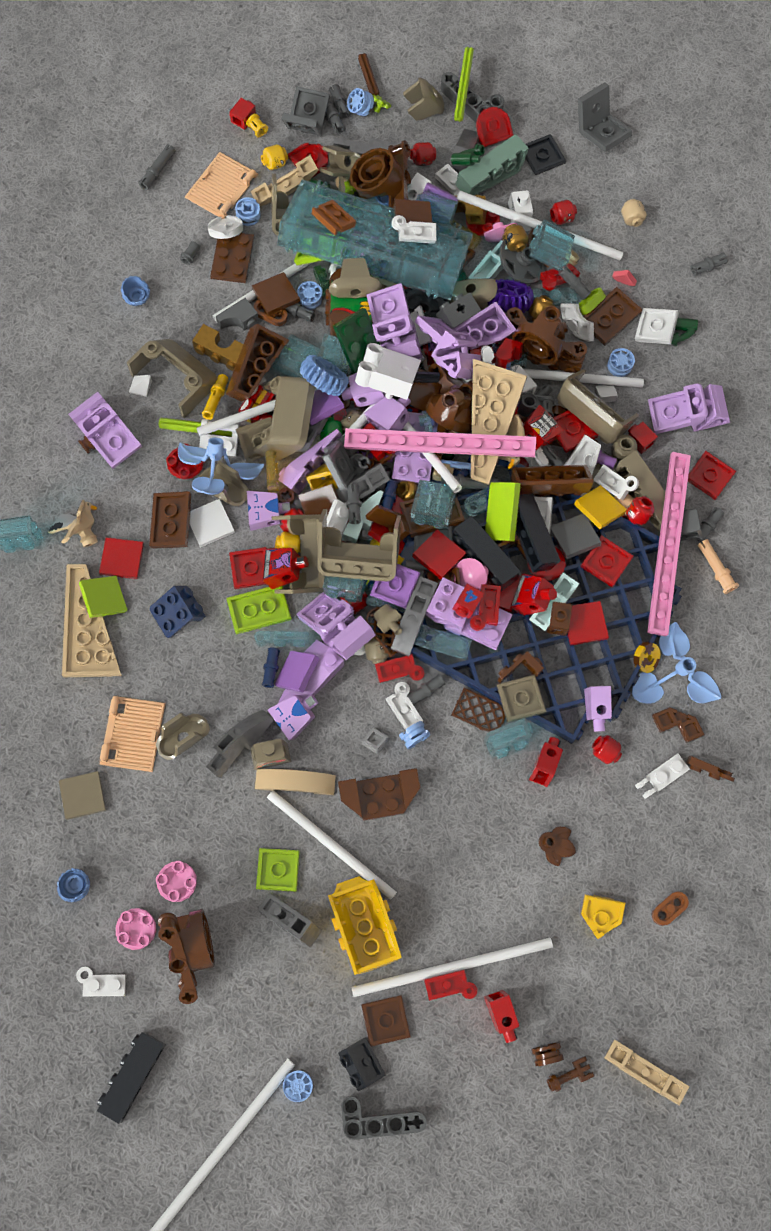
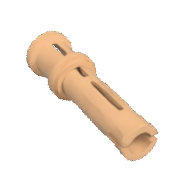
M703 540V544L699 543L697 546L715 572V579L720 582L724 589V594L737 589L739 584L733 580L730 575L731 571L724 567L709 540Z

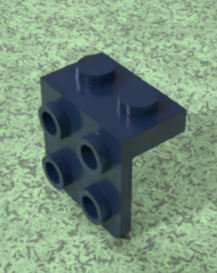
M173 586L150 606V612L167 638L173 637L190 621H201L206 617L202 606L196 601L193 591L188 586Z

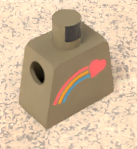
M283 739L261 742L252 746L251 756L254 770L291 762L288 744Z

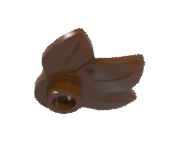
M555 827L551 832H545L539 837V846L545 851L546 859L552 865L560 866L562 857H571L576 853L574 844L568 840L571 830L567 827ZM548 838L551 839V845L547 843Z

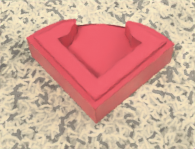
M629 270L614 271L612 275L618 282L629 286L636 285L637 280Z

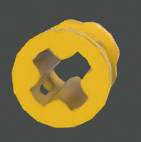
M253 114L247 119L246 125L254 130L258 138L268 132L269 127L262 123L258 114Z

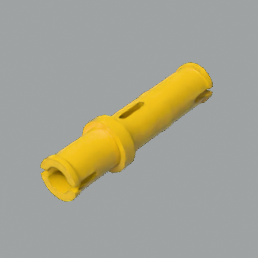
M225 374L218 375L216 383L211 387L210 397L202 412V416L205 419H213L220 399L225 395V388L229 382V378Z

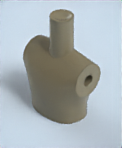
M386 604L376 611L374 619L383 633H386L389 629H392L396 635L402 633V629L397 623L403 617L396 609Z

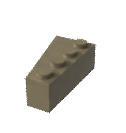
M635 450L618 463L615 472L625 479L629 476H634L638 479V488L635 491H629L628 494L633 498L644 496L653 502L655 512L649 520L660 532L665 491L637 450ZM633 480L629 482V487L634 485Z

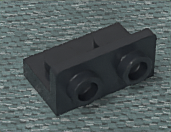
M366 1037L338 1053L340 1062L349 1073L351 1084L357 1091L370 1086L386 1076Z

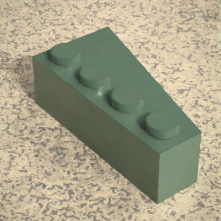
M515 134L484 155L479 163L461 170L457 175L455 185L460 191L474 196L520 172L529 148Z

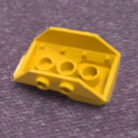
M358 876L338 883L334 893L328 895L335 918H332V923L335 931L340 930L342 938L338 940L342 951H347L354 975L375 970L402 958L394 934L397 931L393 919L389 920L387 914L390 911L386 899L382 900L375 880L367 881Z

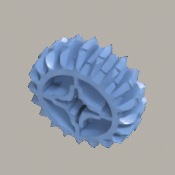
M309 355L302 362L300 373L312 386L333 396H340L346 390L349 379L332 362L316 355Z

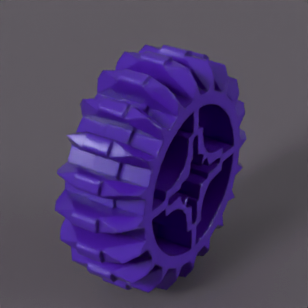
M509 279L496 280L497 293L491 301L487 302L488 306L497 302L505 313L514 307L519 308L522 313L530 309L534 300L533 290L530 286L520 281L517 282Z

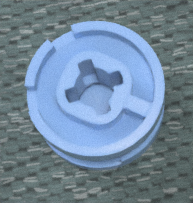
M360 88L354 89L349 94L347 100L348 110L363 117L369 114L368 111L373 108L374 104L373 95Z
M245 197L236 203V217L242 220L243 225L251 226L260 220V205L255 199Z
M306 281L298 287L297 294L300 297L299 303L302 304V307L313 310L321 305L322 289L319 284L313 281Z
M625 348L615 349L609 357L607 363L608 370L617 377L628 375L635 363L634 355Z
M422 721L411 725L405 729L404 733H400L399 737L405 741L407 749L415 747L414 745L421 741L423 742L431 735L428 730H425V725Z
M296 1070L289 1073L284 1079L283 1091L289 1100L302 1102L312 1093L313 1081L308 1073Z

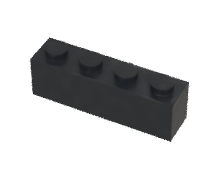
M533 493L519 495L516 534L532 573L551 570L561 560Z
M472 516L453 529L452 538L455 544L465 550L468 558L476 559L488 568L489 573L487 576L491 585L501 586L502 592L519 579L521 571Z
M141 1032L140 1035L137 1034L131 1043V1046H133L131 1052L124 1055L120 1062L122 1067L119 1073H114L108 1083L111 1087L107 1094L103 1093L97 1102V1105H99L97 1112L117 1124L123 1122L166 1044L146 1032Z

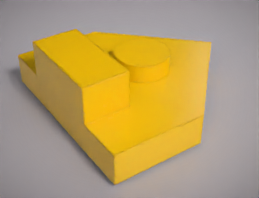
M584 894L581 915L596 938L599 939L613 928L622 924L626 903L612 898Z

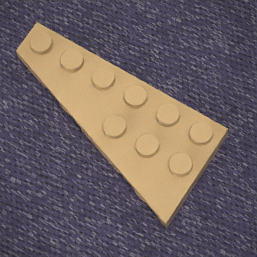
M473 359L472 434L507 435L527 376ZM471 455V479L489 485L499 456Z
M67 564L62 676H122L103 616L89 617L79 586L81 580L91 579L86 564Z

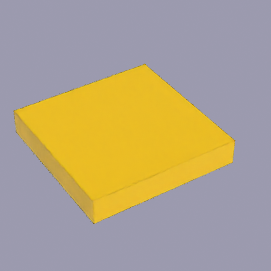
M601 485L580 497L574 503L599 529H602L626 513V508Z

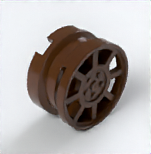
M560 1042L547 1044L544 1047L532 1048V1055H535L536 1058L534 1061L535 1066H544L564 1060L563 1054L559 1050L561 1048Z

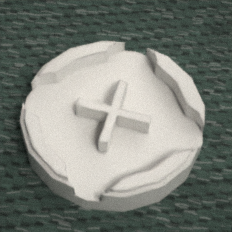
M228 215L225 219L217 217L208 223V233L214 238H231L243 231L242 220L236 216Z

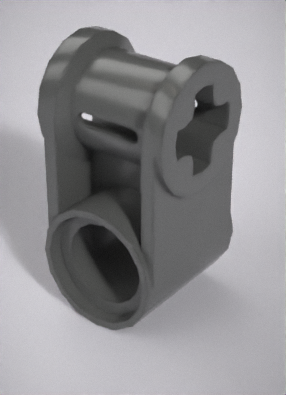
M527 393L521 399L518 412L524 417H529L541 405L553 418L552 406L555 400L550 396Z

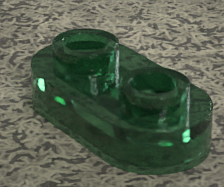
M321 265L313 266V273L317 284L322 289V296H326V289H329L330 280L326 279V270L324 267L321 268Z

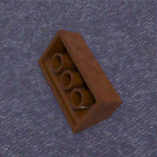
M587 465L512 467L511 483H520L519 495L532 493L538 497H543L547 494H554L556 496H563L565 494L582 495L583 493L590 492L594 482Z

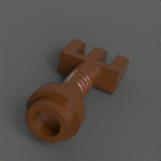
M586 1056L573 1061L574 1069L558 1077L554 1074L550 1075L549 1079L546 1080L549 1089L552 1092H558L561 1090L560 1085L576 1077L579 1078L580 1082L594 1077L593 1072L586 1075L584 1071L591 1068L589 1064L583 1067L580 1065L587 1061Z

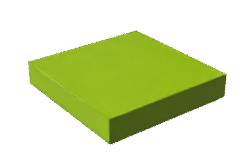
M117 576L87 579L79 582L90 618L120 614L127 611Z
M259 848L256 890L297 892L300 851Z

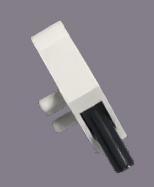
M370 343L367 345L363 361L359 363L355 382L360 386L385 392L387 399H392L394 395L407 400L414 382L437 383L440 381V374L438 372H419L418 368L421 360L386 349L379 344Z

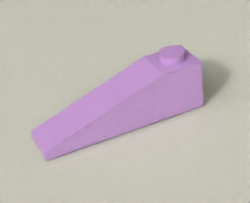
M494 302L453 329L455 332L468 333L477 341L475 348L501 342L516 331L497 302Z
M336 429L287 467H284L279 473L280 477L278 480L299 495L308 484L306 476L324 462L322 459L325 454L323 449L342 436L340 431Z
M316 640L304 652L320 658L304 692L285 689L278 704L294 695H300L303 700L311 694L315 696L344 667V660L332 648Z

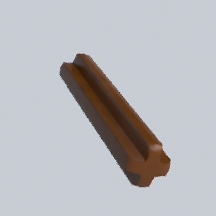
M366 53L359 54L358 60L369 93L377 96L380 92Z

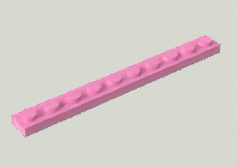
M346 428L344 448L535 458L536 437Z
M677 452L670 454L647 633L667 636L669 633L691 455Z

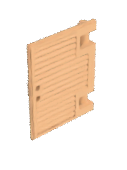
M219 152L186 194L185 198L214 215L225 219L227 211L235 206L250 186V181L256 178L258 173Z
M113 696L109 709L110 714L104 744L102 745L100 765L153 772L157 752L156 742L160 736L166 703ZM119 704H125L124 714L117 712ZM110 749L116 750L115 759H108Z

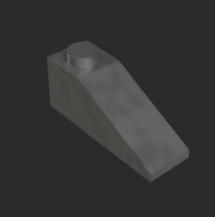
M464 128L453 153H460L475 148L479 140L478 133ZM450 160V166H451L457 173H459L461 170L466 169V168L468 167V166H453L452 163H451V160Z
M270 893L258 908V911L310 948L322 932L313 922Z

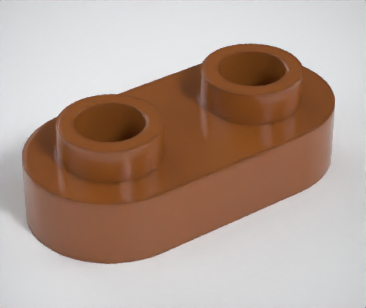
M259 300L254 303L253 308L257 311L258 318L275 326H282L287 322V311L285 309L268 316L266 312L260 311L264 308Z
M682 892L671 893L653 909V921L660 926L670 924L687 909L689 904L687 896ZM674 899L680 901L679 906L674 905ZM660 912L665 913L664 919L659 918Z

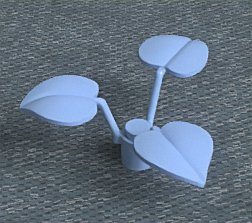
M217 437L208 440L207 450L200 447L187 446L181 442L178 446V456L183 463L197 465L201 461L205 462L209 457L212 460L210 478L198 477L192 481V488L195 491L209 495L219 494L224 490L223 480L213 479L215 461L220 460L222 456H224L229 467L238 471L240 479L245 480L258 477L264 468V464H230L226 453L227 449L224 448V441Z
M677 622L669 625L668 635L661 636L658 644L662 654L665 656L673 655L674 659L680 660L675 666L676 670L657 681L652 673H640L635 686L632 685L633 698L645 704L655 703L664 694L659 684L676 674L681 676L689 674L688 680L690 683L687 686V693L693 701L708 703L721 699L719 688L711 676L702 671L694 672L696 669L695 660L684 656L690 649V642L686 634L681 630Z

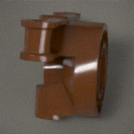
M403 140L401 144L388 146V150L375 148L367 151L356 160L350 173L351 185L358 192L362 201L376 196H389V212L392 218L395 217L394 200H409L407 186L411 184V177L407 170V159L411 155V150L406 140Z
M514 307L507 311L506 316L516 329L512 339L523 343L522 354L528 359L542 365H553L558 361L559 357L575 365H579L584 361L587 352L586 344L580 341L565 342L557 338L560 333V311L557 307H546L533 323L527 322L519 308Z
M436 363L430 365L428 372H438L440 374V381L438 383L442 387L439 393H435L430 397L426 405V412L436 423L446 429L459 433L470 432L472 430L473 380L465 383L459 378L451 377L448 374V370Z
M203 908L190 911L188 915L176 917L173 913H164L158 918V925L160 927L158 936L162 941L172 946L168 952L169 969L173 973H181L178 987L181 990L179 1000L183 1004H192L198 998L196 990L197 980L194 972L215 966L211 933Z

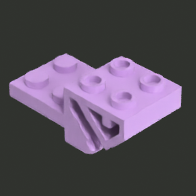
M402 283L367 294L376 341H380L381 346L386 349L416 359L423 358Z
M418 315L415 323L420 326L419 329L432 337L431 340L438 344L431 355L436 360V364L448 370V374L455 379H473V359L482 360L481 355L469 354L468 350L475 348L477 341L468 333L455 332L439 318Z
M693 384L683 387V391L648 399L655 434L692 426L693 432L730 423L723 388L719 385L709 384L703 389L701 384Z
M98 392L68 414L112 469L142 447Z
M408 412L410 415L408 422L417 432H437L438 423L428 414ZM397 451L392 480L397 482L412 481L422 486H429L432 465L422 452Z
M442 578L426 611V615L436 623H443L447 631L458 636H466L496 650L513 614L499 608L497 626L485 624L483 630H473L470 626V620L473 616L478 615L479 604L469 619L457 615L452 608L464 587Z
M327 591L322 592L296 614L302 622L321 636L327 646L345 660L353 656L355 652L375 636L374 631L361 615L357 619L354 618V610L350 604L343 599L341 601Z

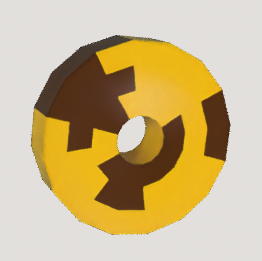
M648 641L641 643L634 654V666L636 667L638 664L640 667L639 671L644 673H650L655 670L660 660L659 647Z

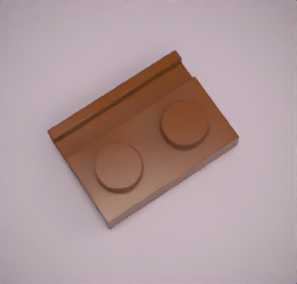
M334 200L323 203L318 208H312V215L334 235H337L339 231L342 233L356 225V220Z

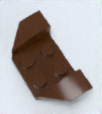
M417 768L399 771V774L360 781H356V778L338 781L341 802L358 814L364 821L404 814L420 789Z

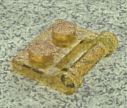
M269 450L265 452L267 491L276 493V491H279V480H276L278 463H275L277 452Z

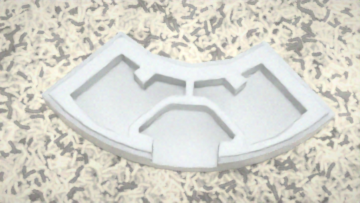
M560 304L563 321L566 322V325H568L573 334L579 339L594 341V322L587 321L582 316L579 304Z

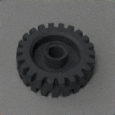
M423 283L418 284V287L412 285L411 289L409 287L405 289L410 314L418 306H421L426 311L424 313L425 317L437 318L436 314L440 311L439 307L448 302L447 296L443 295V291L440 289L437 291V287L434 285L430 288V284L423 286Z

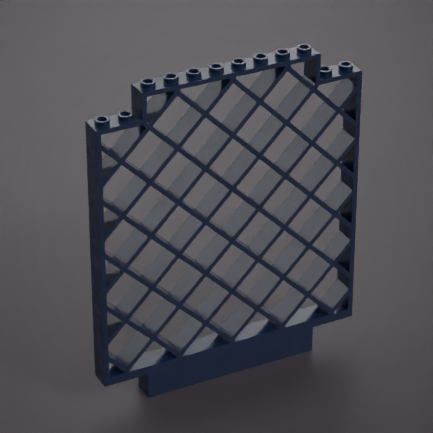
M471 455L467 460L468 463H471ZM498 459L496 465L508 469L511 478L512 468H508L510 462ZM518 463L516 466H513V467H525V466L522 465V464H520V463ZM455 468L453 470V476L462 474L464 477L470 476L469 469H462L461 472ZM432 476L429 486L425 487L420 497L444 491L441 489V481L432 480ZM481 489L479 492L457 497L460 506L484 500L488 508L489 489ZM549 494L553 499L552 514L556 513L559 523L566 520L563 511L577 508L574 503L582 497L581 495L565 494L560 497L567 501L560 503L558 496ZM619 517L602 529H599L593 523V529L599 538L601 535L606 538L605 532L617 529L630 533L635 549L628 550L627 552L632 554L633 558L638 556L645 579L623 585L619 577L613 588L591 593L584 569L580 567L582 563L579 556L576 555L571 557L573 565L566 566L563 573L566 575L576 573L583 596L571 598L566 604L573 606L591 603L595 600L617 595L625 618L606 623L607 631L628 625L634 646L637 649L642 640L636 623L649 620L650 612L633 616L625 592L649 587L652 596L654 575L646 554L658 551L660 537L623 517ZM486 522L479 523L485 531ZM410 535L403 539L405 545L399 554L404 558V561L401 563L404 567H406V560L414 561L412 557L414 553V537L410 538ZM551 537L554 546L558 545L554 537ZM642 540L651 545L643 546ZM517 546L503 550L510 560V557L521 554ZM375 580L368 582L367 590H372ZM674 585L672 606L673 604L677 606L682 597L679 595L682 588ZM385 601L381 605V607L386 604H389L391 607L393 606V604ZM401 609L397 611L403 617L406 609ZM519 612L514 613L509 623L523 620L530 641L529 644L505 650L501 639L497 647L498 652L473 659L466 636H458L449 631L430 636L424 617L421 626L424 637L416 639L410 655L412 654L414 658L502 705L497 687L489 689L480 684L475 666L501 659L503 668L505 666L509 668L510 665L507 657L533 651L534 657L539 658L543 663L544 669L536 680L537 683L543 682L550 707L546 708V713L526 719L571 744L575 739L579 741L584 732L581 729L583 724H588L590 720H587L585 710L574 733L571 734L566 731L560 712L585 705L584 689L587 688L582 671L607 665L615 689L611 691V698L619 697L612 710L611 719H607L609 722L613 718L617 719L622 711V708H620L622 701L626 702L631 694L628 691L630 686H635L640 677L637 675L640 669L637 664L623 688L615 666V662L634 658L636 649L612 656L607 640H601L599 644L604 658L579 664L574 645L570 646L568 634L566 636L559 635L537 641L531 621L529 620L533 614L522 615ZM376 626V633H383L381 629ZM389 629L388 633L386 632L385 634L392 635V629ZM652 634L648 642L657 645L654 641L657 636L660 638L661 635ZM385 637L388 639L389 644H391L392 638ZM459 637L466 660L450 665H445L438 661L433 643ZM564 642L572 667L547 673L540 648ZM427 645L430 656L416 648ZM469 668L471 678L458 672V670ZM575 673L583 699L558 705L550 680ZM513 674L507 677V681L514 680ZM597 707V713L600 714L601 710ZM553 714L556 725L542 717Z

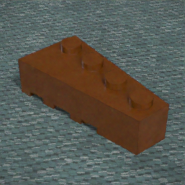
M259 324L251 327L225 394L240 402L250 398L289 340Z

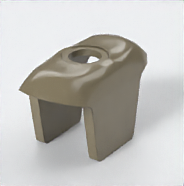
M418 78V82L403 92L404 97L411 104H414L408 109V113L416 121L444 112L442 96L426 79Z
M336 145L323 146L322 150L329 152L328 161L330 167H320L319 171L335 177H350L351 169L360 155ZM347 156H349L351 159V164L349 167L346 166L345 159Z
M365 258L343 259L340 278L334 280L329 286V293L338 298L367 297V294L382 290L380 281L370 276Z
M482 278L454 282L447 288V299L450 303H453V299L461 293L463 295L471 293L482 311L488 307L487 302L491 301L497 293L496 280Z
M218 461L214 469L213 479L223 480L224 484L228 485L229 490L226 492L224 489L221 493L213 496L232 506L242 505L247 500V486L240 479L238 471ZM211 467L205 469L199 477L210 478Z
M179 713L161 727V735L156 742L159 754L166 760L174 759L204 738L210 731L209 724L200 714L187 716ZM180 733H188V736L186 738H184L180 742L178 741V736Z

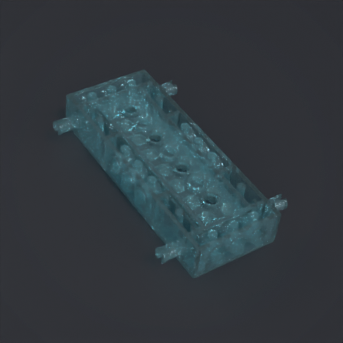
M301 180L280 221L278 246L284 247L287 252L293 250L292 254H295L297 251L342 266L343 259L365 258L371 276L397 284L402 283L406 287L425 292L428 297L432 294L434 295L433 299L441 297L451 300L468 254L473 233L464 231L461 224L456 228V222L452 226L432 221V223H436L435 244L399 241V232H396L391 224L392 219L395 217L394 208L328 188L326 181L320 185L321 180H318L317 184ZM334 200L356 220V225L342 233L339 231L337 235H334L312 215V208H318L319 205Z

